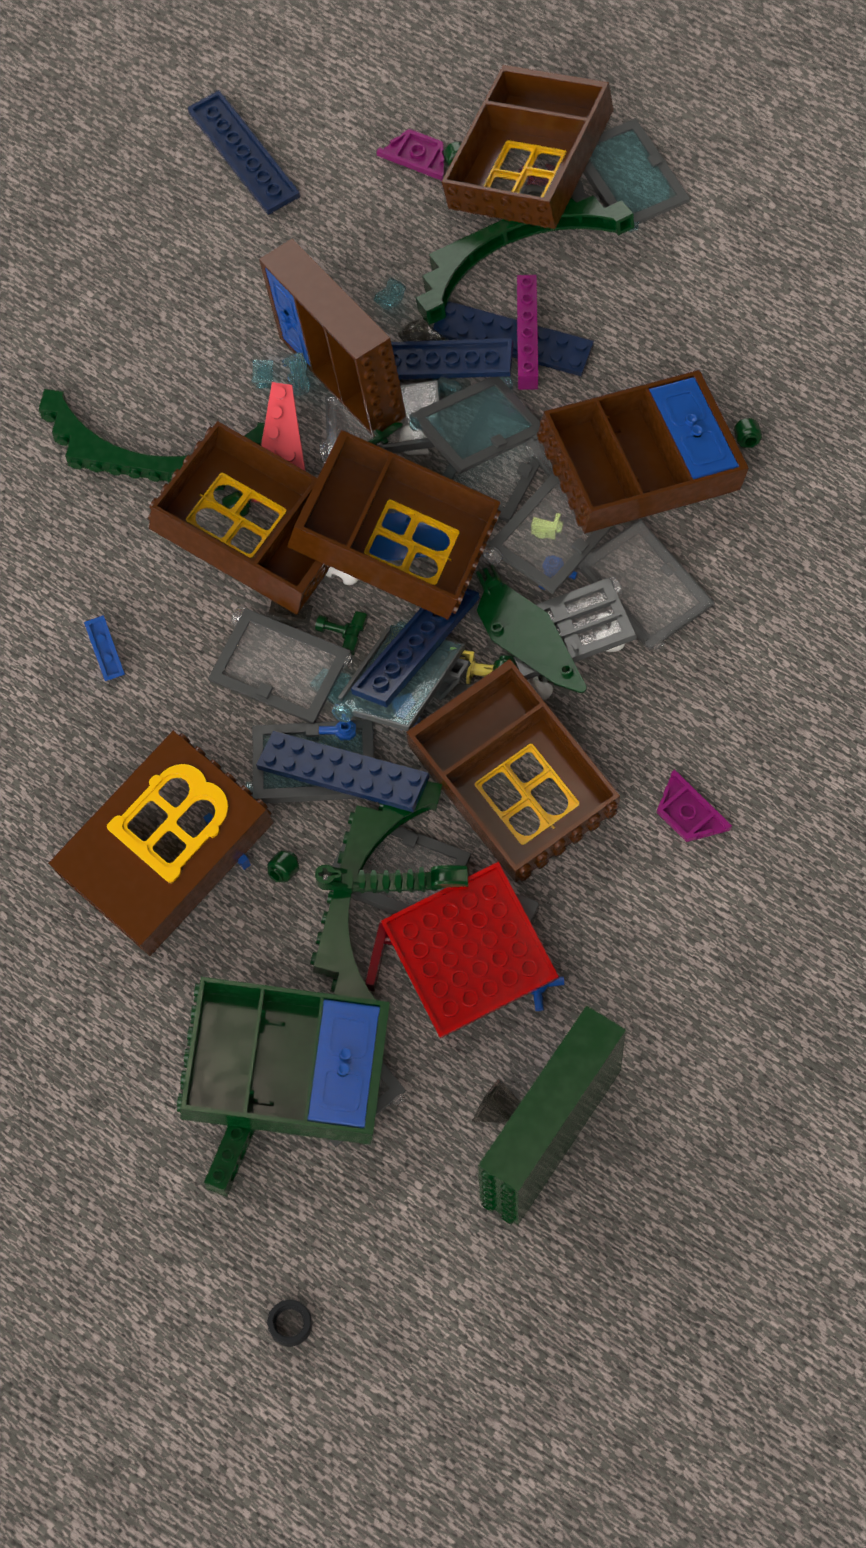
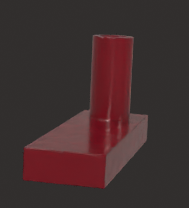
M379 922L365 982L368 990L375 992L385 945H392L381 922Z

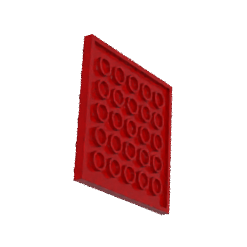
M499 862L468 876V887L445 888L381 920L440 1039L559 979L553 964Z

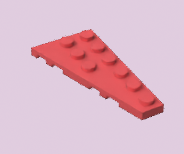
M272 382L261 446L306 471L293 386ZM252 499V500H251L252 502L260 503V502L256 501L255 499Z

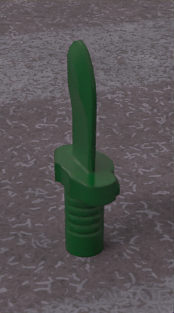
M393 423L384 431L376 429L374 431L375 437L368 442L374 445L380 442L383 445L387 444V437L400 429L403 423Z

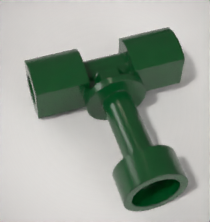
M355 611L352 622H347L343 626L329 622L328 617L319 615L316 620L315 631L324 633L325 629L341 633L342 638L345 639L342 647L350 650L351 655H355L359 644L358 635L360 631H364L368 617L363 612Z

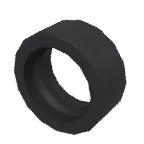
M289 1299L280 1301L269 1312L267 1319L268 1330L277 1343L292 1347L306 1341L311 1333L312 1319L305 1305L299 1301ZM285 1310H296L303 1317V1328L295 1336H283L277 1330V1318Z

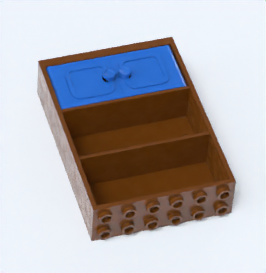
M293 238L261 257L259 261L278 334L284 344L373 437H375L374 431L376 429L384 431L391 424L401 422L407 417L390 337Z
M700 370L544 411L540 421L539 432H537L538 441L545 448V456L547 460L551 461L553 473L556 477L558 476L561 490L563 493H566L568 505L574 511L577 525L582 528L584 534L740 490L749 469Z

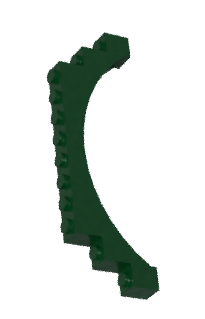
M592 195L577 203L570 198L555 229L505 219L493 223L429 253L433 271L422 275L426 293L415 297L418 312L428 325L446 318L445 309L447 302L460 280L485 257L510 243L540 233L567 229L602 230L616 233L619 236L635 228L633 212L622 200L604 208Z
M44 389L39 405L41 419L47 422L55 421L52 430L54 441L62 446L68 445L65 457L68 466L77 470L86 468L96 473L105 471L115 476L123 474L129 475L134 479L142 477L148 478L153 482L161 480L170 483L175 470H180L183 466V461L187 455H146L109 443L90 431L77 419L66 403L64 392ZM258 422L257 427L244 436L261 446L265 423ZM225 485L218 486L214 491L224 490Z
M428 781L414 812L381 803L378 810L357 805L355 812L351 811L349 816L350 832L345 831L343 844H346L345 851H340L337 863L341 864L340 868L351 869L352 873H359L375 849L398 827L429 810L436 811L442 784ZM341 890L329 891L327 904H330L328 912L324 911L321 924H324L323 932H318L316 944L319 945L317 953L313 952L310 965H314L313 973L337 978L333 979L330 990L335 995L376 1000L359 973L350 944L348 919L352 893Z

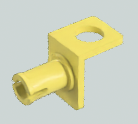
M464 650L461 655L466 657H459L471 663L466 675L467 684H470L471 677L474 675L485 677L493 671L494 665L476 663L474 652Z

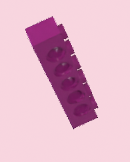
M517 275L518 390L538 389L537 275Z

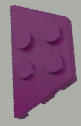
M408 129L401 136L392 139L388 146L383 149L380 147L376 151L377 156L441 181L444 178L443 141Z
M676 770L672 771L657 808V814L686 842L730 831L732 825Z

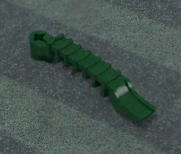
M321 865L315 871L317 886L322 890H341L349 893H389L396 891L398 893L402 891L413 893L414 891H437L448 887H468V867L461 865H438L431 867L430 872H425L424 868L420 867L417 873H413L412 869H408V873H401L400 870H396L395 873H388V870H384V873H376V870H372L371 873H364V870H360L359 873H352L351 869ZM324 875H328L327 880H323Z

